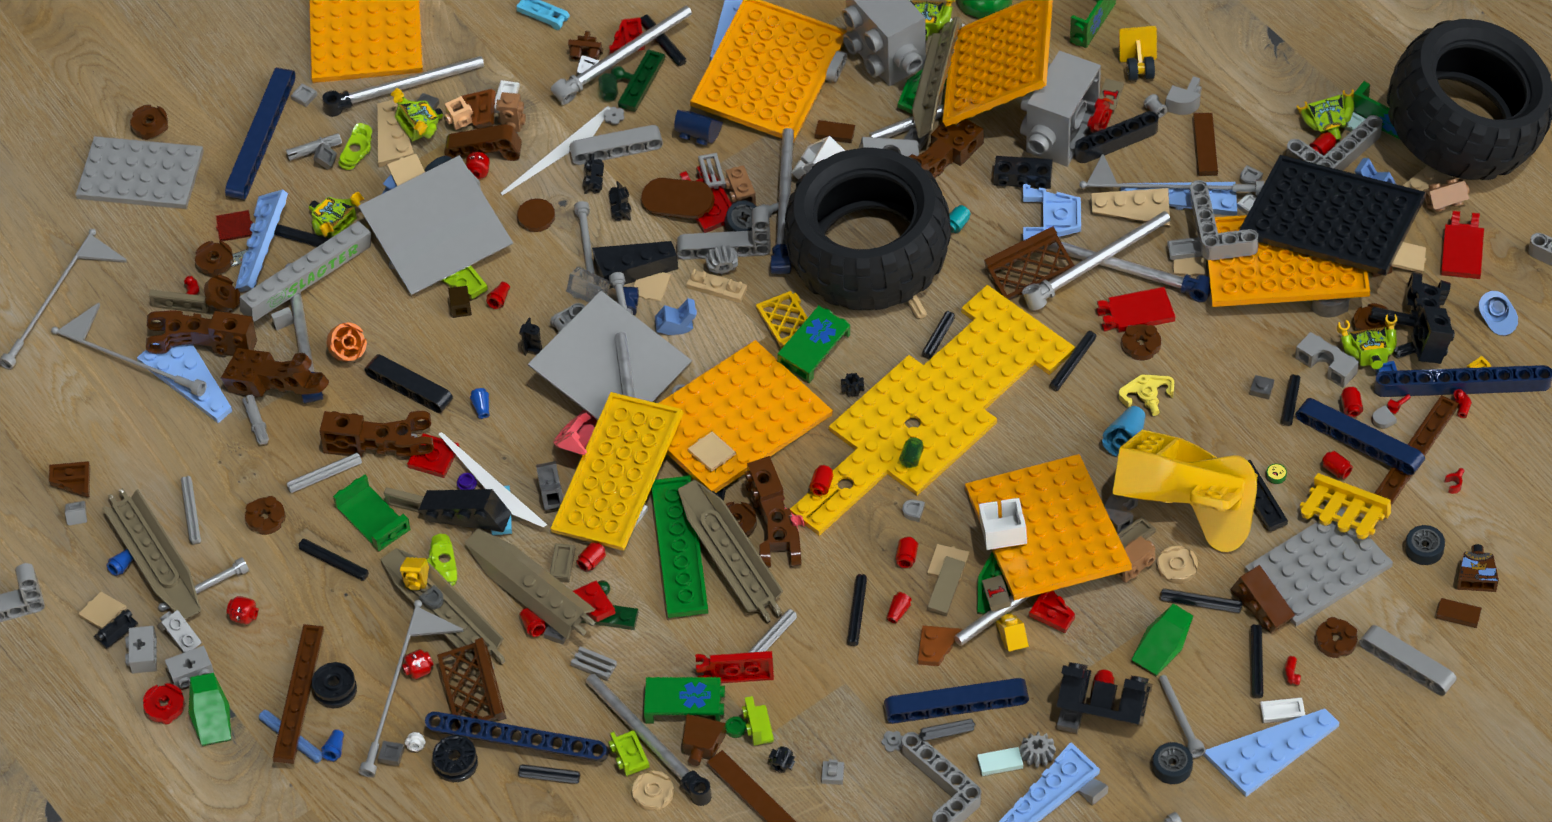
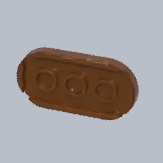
M656 178L644 187L641 200L644 207L652 214L697 219L712 209L715 197L711 188L704 182Z

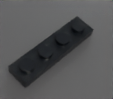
M1248 460L1254 472L1258 475L1254 505L1257 513L1269 532L1288 525V520L1252 461Z

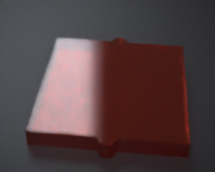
M249 210L216 216V231L219 233L220 241L252 236L250 228L253 221L250 219Z

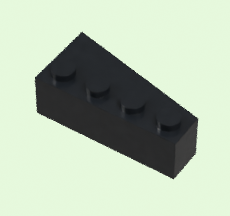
M671 241L592 248L594 263L605 290L613 288L610 285L609 276L615 272H622L626 281L624 285L658 273L678 270L677 254Z
M493 489L427 490L419 507V511L428 522L504 532L511 515V511Z

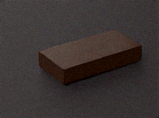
M818 120L815 138L824 139L830 136L838 142L852 143L855 125Z
M1441 598L1436 619L1477 628L1482 608Z

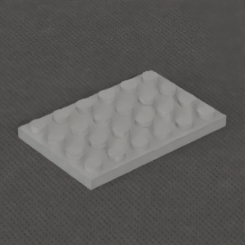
M94 136L76 197L82 200L187 209L204 153L203 146Z
M1342 507L1337 513L1339 516H1342L1345 512ZM1318 521L1245 566V572H1249L1258 565L1262 567L1294 612L1295 617L1291 622L1297 627L1391 568L1393 565L1391 559L1369 536L1366 539H1358L1356 537V529L1350 528L1347 532H1340L1338 530V522L1332 521L1331 524L1324 526Z

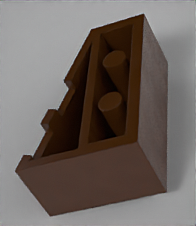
M1260 565L1242 575L1230 589L1270 633L1281 628L1295 617L1292 609Z

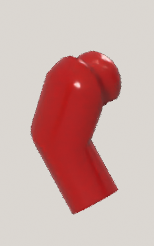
M187 276L184 279L188 290L186 294L197 295L200 291L198 281L193 276Z
M1457 389L1453 393L1454 400L1459 403L1460 407L1457 415L1460 418H1466L1472 402L1463 390Z
M1294 656L1287 657L1284 669L1287 682L1290 685H1300L1301 675L1294 674L1297 664V658Z

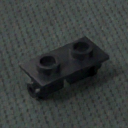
M592 154L591 158L586 160L584 165V171H586L583 179V186H585L584 194H587L588 190H593L594 193H599L602 190L604 163L601 159L595 160V154Z
M616 181L617 187H612L609 191L610 204L613 205L611 206L612 217L615 221H620L623 217L630 221L632 209L628 202L629 192L625 186L623 187Z
M528 318L526 323L522 324L519 332L525 356L528 351L538 354L542 350L540 328L535 324H531V318Z
M122 610L121 614L112 623L110 622L104 628L99 629L94 638L108 649L129 632V628L135 627L138 622L131 617L132 613L130 610Z

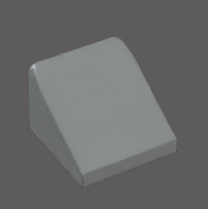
M85 501L65 505V516L68 525L87 522Z
M1093 778L1079 789L1078 792L1093 806L1108 794V786Z

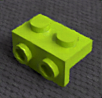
M753 696L745 697V706H742V713L744 719H748L746 730L748 736H752L754 746L773 742L774 737L766 705L755 707Z
M634 730L617 737L614 732L610 733L611 741H608L611 752H616L617 754L615 759L619 770L623 769L625 775L628 776L650 768L647 757Z

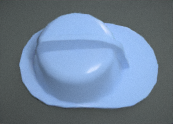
M1489 291L1481 297L1479 310L1489 328L1498 335L1511 334L1518 325V315L1509 299L1499 291Z

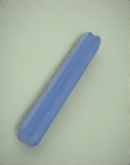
M263 710L259 714V719L278 733L281 720L268 710ZM300 735L297 749L315 763L320 762L323 759L322 751Z

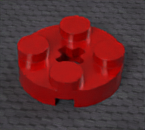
M1106 97L1097 99L1094 109H1096L1094 115L1089 118L1087 126L1091 128V133L1098 132L1107 127L1113 112L1110 109V104L1114 105L1113 100Z
M164 683L165 686L158 687V685L151 687L143 697V708L147 717L152 721L161 722L165 725L170 724L179 717L186 705L180 688L170 683ZM168 700V704L165 706H161L159 703L160 701L165 702Z

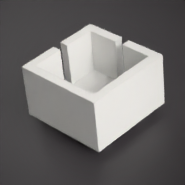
M828 136L806 148L801 157L802 160L798 161L792 174L799 180L817 162L845 150Z
M1019 498L1001 500L1002 518H998L997 501L979 504L980 523L987 550L1027 544L1026 524Z

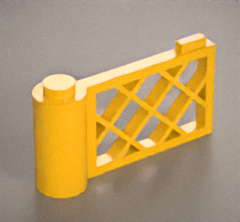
M791 291L756 304V309L781 349L798 330L799 324L802 325L808 318L799 304L801 303L799 296ZM784 300H791L790 306L781 304ZM766 307L774 308L772 313L764 311L763 309ZM782 309L787 312L784 316L776 314L777 310ZM791 312L799 313L798 318L789 317ZM773 318L782 320L781 324H772ZM786 321L795 323L793 328L785 327L784 325ZM781 331L790 333L785 338L781 339L780 337Z

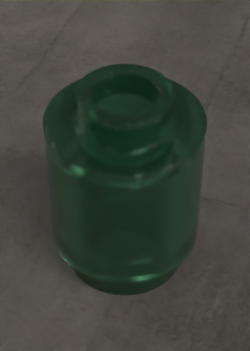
M610 73L601 75L598 79L600 96L604 101L615 100L618 95L616 76Z
M910 437L905 441L899 457V461L903 466L907 468L918 466L924 450L923 442L915 437Z

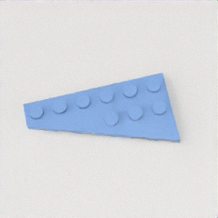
M193 344L171 346L167 353L153 354L145 350L137 357L138 362L173 376L179 375L191 381L199 379L206 382L205 393L202 396H197L191 393L190 388L175 383L173 379L150 371L217 423L232 412L229 402Z
M1322 709L1207 749L1203 756L1247 797L1338 728L1339 721L1326 709Z

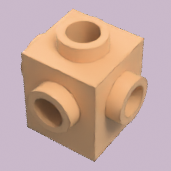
M462 96L445 103L447 113L444 115L449 125H453L455 130L472 123V109L469 104L465 103Z

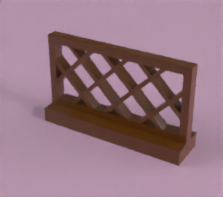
M1054 226L984 259L986 270L992 276L1001 294L1008 300L1021 295L1022 290L1029 286L1021 283L1024 275L1033 277L1031 284L1040 285L1041 281L1045 279L1050 281L1075 266L1057 236ZM1056 242L1059 247L1057 253L1047 251L1048 246ZM1035 252L1041 253L1040 262L1030 260L1031 254ZM1045 255L1055 257L1053 265L1042 263ZM1058 258L1066 260L1068 266L1063 268L1056 267ZM1014 262H1025L1023 269L1012 268ZM1028 263L1038 266L1035 274L1025 271ZM1041 267L1051 269L1050 274L1047 276L1038 275ZM1000 269L1007 270L1005 279L997 277L995 272ZM1010 272L1021 274L1018 282L1008 280ZM1006 284L1016 286L1015 291L1007 295L1004 290Z
M483 638L475 639V643L437 655L453 715L461 716L464 711L472 715L471 718L476 717L486 721L507 719L488 646ZM474 649L475 656L471 662L463 659L467 651ZM453 657L457 660L450 669L445 666L443 659ZM460 662L469 665L464 675L455 671ZM472 668L480 671L476 681L468 678ZM453 674L461 677L457 687L449 683ZM465 680L474 684L469 694L460 690ZM478 686L485 690L481 700L472 696ZM458 692L467 696L462 706L454 702ZM470 699L479 702L474 712L465 709ZM482 705L490 708L491 715L481 717L477 714ZM459 720L454 721L456 730H458L461 726Z

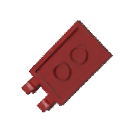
M698 166L697 171L699 173H697V177L699 179L696 181L704 182L701 168ZM687 171L679 174L681 180H691ZM708 174L709 180L712 182L711 176ZM718 186V189L711 188L715 197L714 205L708 213L706 212L702 217L696 219L703 233L725 226L724 219L732 203L721 186Z
M1452 211L1451 225L1445 224L1442 276L1481 278L1484 228H1478L1480 213H1472L1470 224L1459 223L1460 211Z
M1165 287L1109 297L1108 302L1105 300L1097 301L1098 308H1096L1098 317L1102 316L1104 332L1117 328L1118 332H1124L1130 325L1143 324L1154 326L1175 322L1176 318Z
M772 651L710 655V658L703 654H695L696 662H703L696 665V673H704V675H698L697 677H721V684L774 680Z

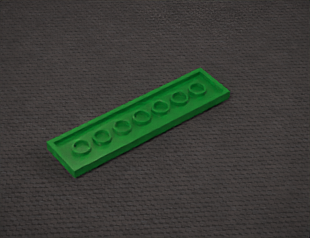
M691 476L656 479L652 485L668 618L709 613L699 536L687 519L678 492L679 488L691 482Z

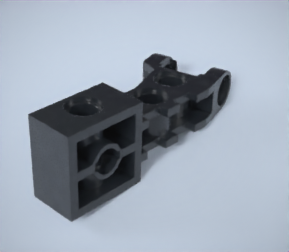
M1412 272L1407 285L1406 303L1411 306L1410 316L1415 318L1416 321L1413 325L1414 329L1411 337L1417 358L1421 362L1441 364L1444 356L1448 353V346L1453 341L1455 335L1446 308H1440L1439 306L1445 304L1450 292L1451 283L1440 280L1438 287L1422 283V274Z

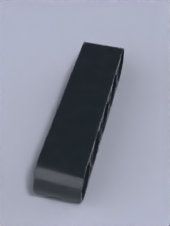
M1148 111L1077 140L1075 143V160L1079 163H1088L1100 158L1102 154L1105 156L1154 136L1158 132V115L1153 111Z
M377 354L364 368L365 373L373 380L436 413H442L453 400L451 392L444 387L380 354Z

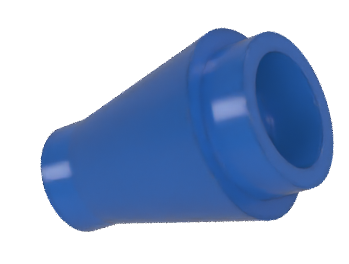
M477 388L471 391L470 400L478 414V418L484 419L489 417V393L484 388Z
M126 549L108 560L106 564L107 569L115 576L123 574L134 558L129 550Z
M333 730L331 736L322 746V756L326 760L336 761L341 757L344 738L342 731Z

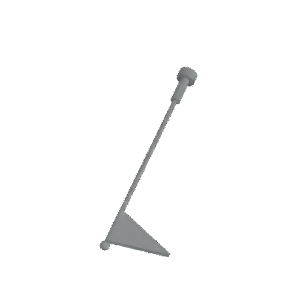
M1104 154L1099 159L1088 182L1081 181L1079 183L1080 188L1190 189V185L1118 184ZM1256 181V184L1207 186L1208 189L1256 192V196H1258L1264 181Z
M95 229L89 230V235L22 337L17 339L8 354L5 353L1 356L0 365L5 369L11 370L16 364L15 356L23 346L24 339L77 258L127 262L123 256L94 237L96 234Z
M97 303L62 328L53 327L51 329L53 334H60L173 379L175 383L190 388L191 393L194 395L202 396L206 391L207 384L202 380L196 379L191 381L179 375L173 376L85 341L100 308V303Z
M420 600L414 602L415 608L375 740L371 743L366 762H362L359 768V773L365 777H374L377 770L374 762L380 745L378 741L410 636L463 632V628L421 609L422 602Z

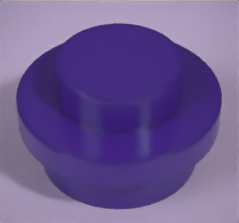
M463 473L457 480V486L459 490L475 489L477 480L471 473Z

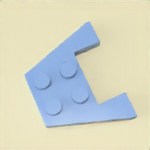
M1023 184V202H1043V227H1023V240L1054 226L1058 237L1081 232L1080 197L1060 192L1054 194L1046 192L1044 188L1034 189L1030 188L1028 184Z

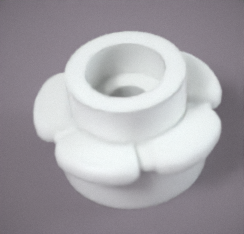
M417 732L410 733L405 740L407 748L414 752L422 750L426 743L423 735Z

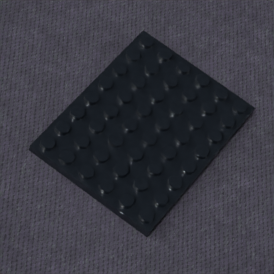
M1279 155L1239 231L1255 230L1258 233V242L1386 276L1426 198V192Z

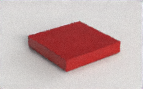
M423 433L422 436L433 438L434 450L428 454L411 456L407 466L410 469L445 478L456 454L442 438Z

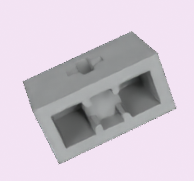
M154 626L129 628V636L125 638L126 648L129 649V653L125 654L126 665L130 666L132 674L157 671V636Z
M204 645L165 660L172 682L178 688L188 687L190 685V677L214 673Z

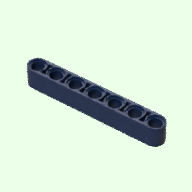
M1307 398L1295 414L1297 419L1303 424L1405 474L1414 475L1425 461L1424 454L1418 449L1315 399Z
M1014 678L890 696L884 700V707L889 723H902L1020 706L1029 701L1026 681L1022 678Z

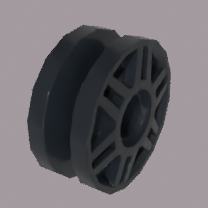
M339 662L327 663L319 667L313 675L312 688L315 698L324 707L340 708L349 704L355 698L357 693L355 675L346 664Z
M460 735L441 739L435 745L432 752L433 763L438 776L448 782H462L469 779L478 767V756L472 741Z

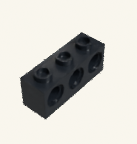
M996 156L994 185L1023 188V184H1028L1030 188L1051 189L1053 159Z

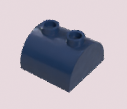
M677 110L674 122L675 131L680 133L679 137L690 140V137L697 138L696 143L706 146L708 142L713 143L716 140L723 125L721 121L685 110Z

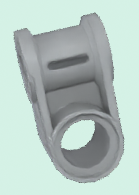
M575 303L567 309L556 313L550 319V324L556 327L559 333L585 305Z

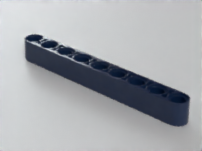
M278 67L274 69L225 188L226 197L243 200L247 198L294 85L296 77L294 70Z
M1546 365L1382 371L1376 375L1374 392L1380 397H1403L1408 394L1410 396L1453 395L1457 389L1463 390L1466 394L1547 391L1552 383V369Z
M430 712L425 718L426 726L436 733L460 735L475 740L593 761H604L609 755L608 747L599 740L442 712ZM435 717H440L441 722L439 726L432 727V720ZM459 720L461 722L460 728L453 731V722ZM480 724L481 731L478 734H473V726ZM495 728H501V735L498 738H493L492 736ZM520 731L522 734L521 739L514 742L512 739L513 734ZM536 735L542 736V742L539 745H533V738ZM556 739H562V746L554 749L553 742ZM581 742L583 744L582 750L575 753L573 751L574 744ZM597 746L603 747V753L600 756H594L593 753L594 748Z

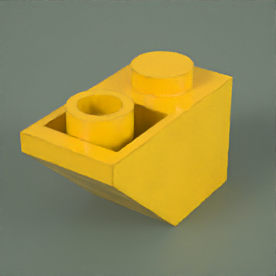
M406 557L400 567L405 587L411 590L426 589L429 571L427 559Z
M1005 614L996 621L1002 642L1008 651L1029 647L1024 623L1016 615Z

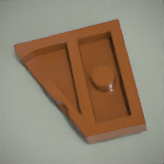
M493 89L462 96L465 103L469 104L472 109V123L478 129L494 125L496 92Z
M922 625L918 665L939 666L944 660V656L953 648L955 643L954 636L962 631V629Z

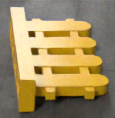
M1317 473L1314 478L1315 488L1311 487L1309 490L1310 497L1306 503L1301 502L1300 504L1303 518L1309 519L1314 514L1319 515V522L1324 526L1331 524L1332 521L1338 522L1337 525L1340 532H1347L1350 528L1356 529V537L1358 539H1366L1369 534L1373 536L1375 533L1374 526L1378 520L1383 521L1384 518H1388L1391 514L1390 499ZM1325 499L1329 502L1323 510L1319 506ZM1342 506L1346 507L1347 509L1342 516L1337 515ZM1360 513L1365 514L1361 523L1355 522Z

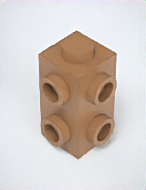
M502 92L500 100L496 102V110L499 111L498 123L510 125L516 132H520L522 125H525L526 114H523L524 102L521 101V96L518 93Z
M744 165L726 170V178L724 179L726 189L731 191L729 193L731 202L748 201L756 205V194Z
M1457 177L1447 179V183L1444 184L1433 183L1428 185L1429 188L1423 190L1426 192L1425 202L1427 208L1438 212L1445 210V206L1451 204L1452 206L1462 205L1464 200L1469 199L1468 194L1470 190L1465 180H1459Z
M1142 536L1131 541L1124 548L1132 564V570L1117 573L1116 575L1125 583L1131 578H1135L1140 571L1152 565L1154 560H1156L1155 546L1151 541H1146Z

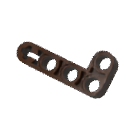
M507 124L451 133L447 136L444 154L455 158L459 155L460 157H467L472 152L490 153L500 151L506 160L516 161L520 158L522 140L515 129Z

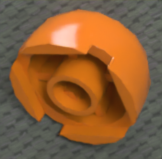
M350 322L338 324L331 329L326 341L327 349L331 356L342 362L354 361L360 358L365 352L367 345L366 338L364 339L362 334L363 330L358 325Z

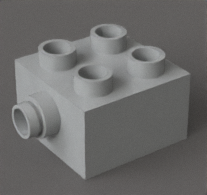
M846 0V8L842 10V17L847 25V33L843 35L844 44L851 54L858 52L864 58L865 68L872 77L880 76L888 86H891L923 69L926 59L925 17L909 0Z
M1059 50L1051 64L1048 63L1047 85L1040 90L1027 93L1022 98L1021 110L1027 111V114L1023 119L1020 133L1027 136L1026 152L1044 159H1053V162L1068 167L1075 155L1076 141L1086 137L1090 130L1087 123L1089 118L1094 115L1096 110L1094 109L1095 103L1100 98L1101 65Z

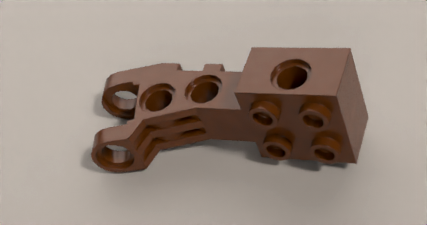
M968 119L961 120L959 123L947 127L942 122L931 133V146L918 156L911 154L908 157H912L920 162L921 167L924 170L930 171L935 178L944 172V168L948 164L954 162L962 166L984 144V129Z
M177 310L155 311L147 315V327L150 330L165 331V334L146 338V350L153 354L167 353L171 346L198 344L211 346L213 353L233 356L237 348L254 350L257 342L252 316L215 311L212 319L202 318L201 314L196 313L193 316L183 315V311Z
M237 348L221 376V380L229 393L262 397L265 391L270 390V388L278 389L279 392L294 391L295 394L301 395L322 392L329 384V380L322 372L312 373L309 370L312 361L305 353H295L291 361L279 362L274 360L270 352Z
M324 411L319 430L323 453L350 456L358 453L360 457H363L366 449L377 450V454H385L388 451L396 452L397 456L406 457L428 454L434 450L432 437L412 436V431L425 430L431 426V415L427 411H413L409 413L406 420L388 423L364 421L363 415L355 413L346 414L336 411Z
M770 456L747 463V471L744 472L746 477L744 481L745 487L748 492L751 491L754 509L758 508L760 515L763 516L768 532V540L759 545L760 557L766 566L771 568L770 552L789 551L791 553V566H801L799 531L797 526L792 527L790 517H792L789 508L785 509L783 502L785 500L784 490ZM778 518L782 521L774 522L773 519ZM775 537H782L783 539L780 540V541H778V540H775L774 538H775Z

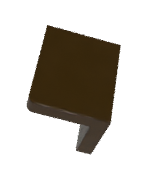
M468 287L448 288L452 317L472 315Z

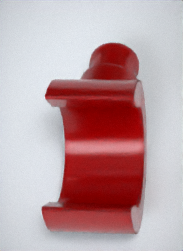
M1459 468L1455 473L1446 475L1444 483L1454 481L1458 484L1450 486L1448 493L1456 494L1460 492L1463 483L1462 476L1465 472L1463 468Z

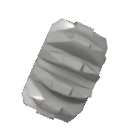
M722 245L721 247L715 246V249H710L709 253L706 254V265L709 272L722 275L723 273H729L730 270H735V267L738 266V255L735 248H731L730 245Z
M1039 731L1035 736L1029 733L1028 738H1023L1022 745L1020 746L1021 758L1023 761L1027 760L1028 766L1034 763L1036 768L1039 767V764L1046 767L1047 762H1052L1054 753H1056L1053 739H1048L1047 733L1043 736H1040Z

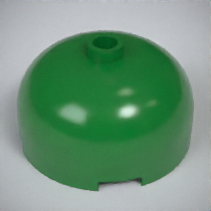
M957 0L960 10L966 16L969 14L977 17L979 20L1010 7L1012 0Z

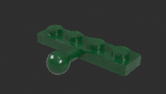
M648 49L634 74L625 72L621 66L612 68L611 77L614 80L626 79L630 81L618 101V107L636 112L662 66L665 54Z
M604 580L598 581L604 593L608 595L610 592L609 583ZM613 605L616 614L598 622L593 620L595 622L594 625L635 630L639 611L637 608Z

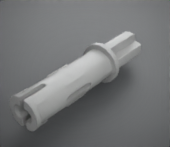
M339 133L324 138L319 137L320 139L287 149L286 152L289 155V161L315 153L318 145L321 143L330 148L341 144L342 139Z
M247 395V399L244 397L242 402L252 425L251 431L255 433L260 445H266L269 440L266 431L267 425L261 418L255 397Z

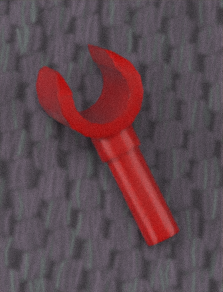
M1408 394L1397 402L1390 399L1387 403V408L1392 413L1397 414L1401 405L1408 401L1411 396Z

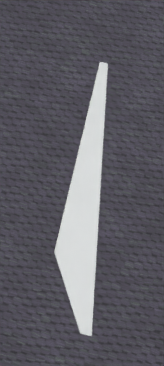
M607 106L509 185L501 194L504 195L568 154L571 142L593 137L605 119L604 111L610 109V107Z
M439 433L440 437L484 488L494 490L511 511V514L541 527L547 525L445 434Z

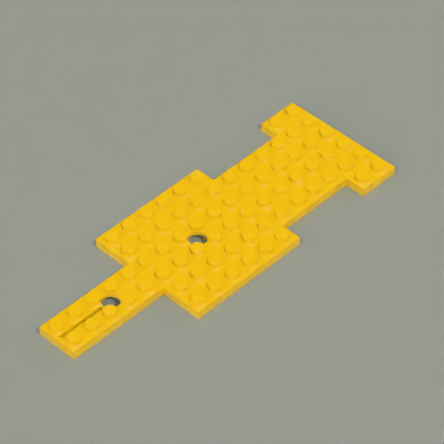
M986 285L961 308V312L973 321L924 365L908 355L829 425V431L855 451L833 470L834 477L829 492L826 495L818 496L810 490L790 508V512L794 515H801L804 525L820 536L887 474L918 496L997 424V418L986 411V408L1034 365L1050 375L1069 358L1075 346L989 285ZM910 418H916L921 424L918 428H908L905 422ZM842 479H849L853 482V486L850 489H840L838 482Z

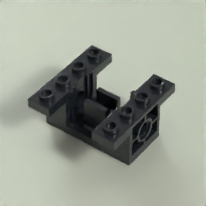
M1069 662L1068 666L1063 665L1061 672L1063 678L1056 707L1143 725L1149 692L1152 691L1153 686L1152 683H1148V678L1132 675L1130 679L1125 678L1119 711L1113 710L1118 685L1095 680L1091 703L1085 704L1092 670H1087L1088 665Z

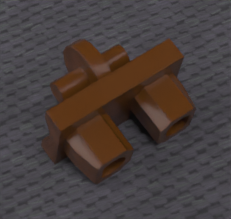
M585 31L584 36L578 35V40L569 39L570 57L572 60H580L582 52L588 53L587 57L598 60L600 54H603L604 51L602 43L596 42L597 37H591L590 31Z

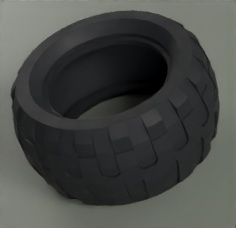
M1473 19L1441 21L1433 28L1426 29L1415 38L1398 60L1388 89L1387 104L1390 107L1388 116L1397 136L1412 154L1429 167L1461 179H1495L1498 175L1511 173L1525 162L1538 149L1547 134L1552 121L1551 74L1540 56L1529 44L1501 26ZM1438 80H1453L1478 90L1499 108L1504 119H1489L1464 109L1442 90Z
M865 147L841 151L817 162L796 183V189L790 195L785 214L784 235L788 256L806 287L812 293L821 295L824 301L851 310L886 309L911 300L918 292L928 288L932 283L934 275L941 271L948 250L947 246L951 238L949 207L932 173L924 170L921 167V163L916 159L904 156L890 149ZM862 209L888 210L900 215L910 223L907 230L896 240L872 249L844 247L833 242L825 235L830 226L839 218Z

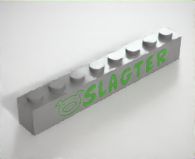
M357 221L241 295L240 312L243 315L252 316L253 322H255L370 248L371 232Z

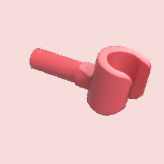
M792 514V517H790L792 527L798 525L805 527L803 517Z

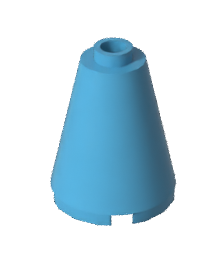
M1130 406L1103 432L1102 444L1113 456L1117 457L1120 447L1144 429L1146 415L1140 407Z

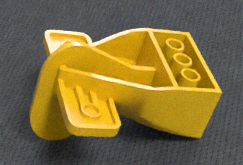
M1141 430L1119 449L1113 494L1136 499L1162 501L1164 503H1190L1207 542L1218 551L1231 552L1239 548L1249 535L1257 493L1258 475L1254 472L1251 464L1241 456L1231 455L1217 458L1203 448L1182 438Z

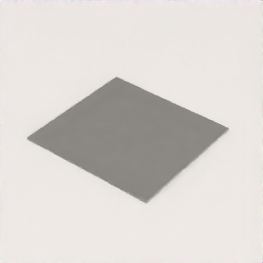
M460 155L358 206L411 295L513 244V241Z
M600 291L528 363V366L598 420L610 392L623 395L615 334L624 332L627 335L635 398L653 402L692 360L607 294Z

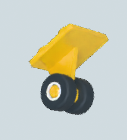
M1156 26L1119 29L1120 62H1127L1128 79L1130 81L1137 80L1138 74H1144L1145 79H1154V60L1157 59Z

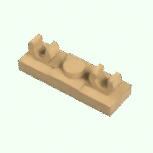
M693 269L686 284L688 289L738 303L742 302L748 289L747 285L741 281L736 282L732 279L707 274L705 271L700 272L696 269Z

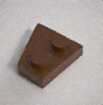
M89 461L49 465L50 486L84 497H90Z

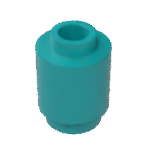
M959 205L950 212L951 233H959L969 221L971 213L967 207Z

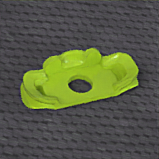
M363 123L355 125L340 155L339 166L343 169H353L370 152L372 129L369 125ZM357 144L361 149L354 152L350 150V146Z
M437 534L432 537L427 561L454 586L457 581V568L452 543L448 535ZM443 554L448 555L450 561L443 563L439 560V556Z

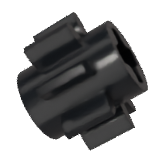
M847 373L845 379H841V392H846L848 397H858L860 391L865 390L864 378H860L857 373Z
M780 746L777 751L772 749L769 755L771 768L780 773L785 772L786 769L792 770L795 763V756H792L793 752L784 746Z

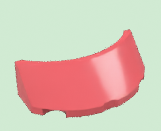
M585 409L582 410L576 418L572 419L559 432L553 443L557 448L585 455L587 453L585 448L598 420Z

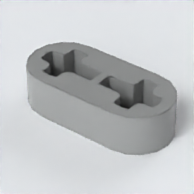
M836 51L827 69L826 80L837 82L846 64L847 53Z

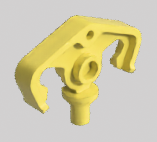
M1140 375L1119 390V400L1128 409L1132 405V398H1128L1126 395L1128 393H1137L1141 401L1145 402V407L1151 410L1153 416H1156L1160 413L1158 409L1157 388L1161 385H1167L1166 393L1173 398L1174 379L1169 376Z

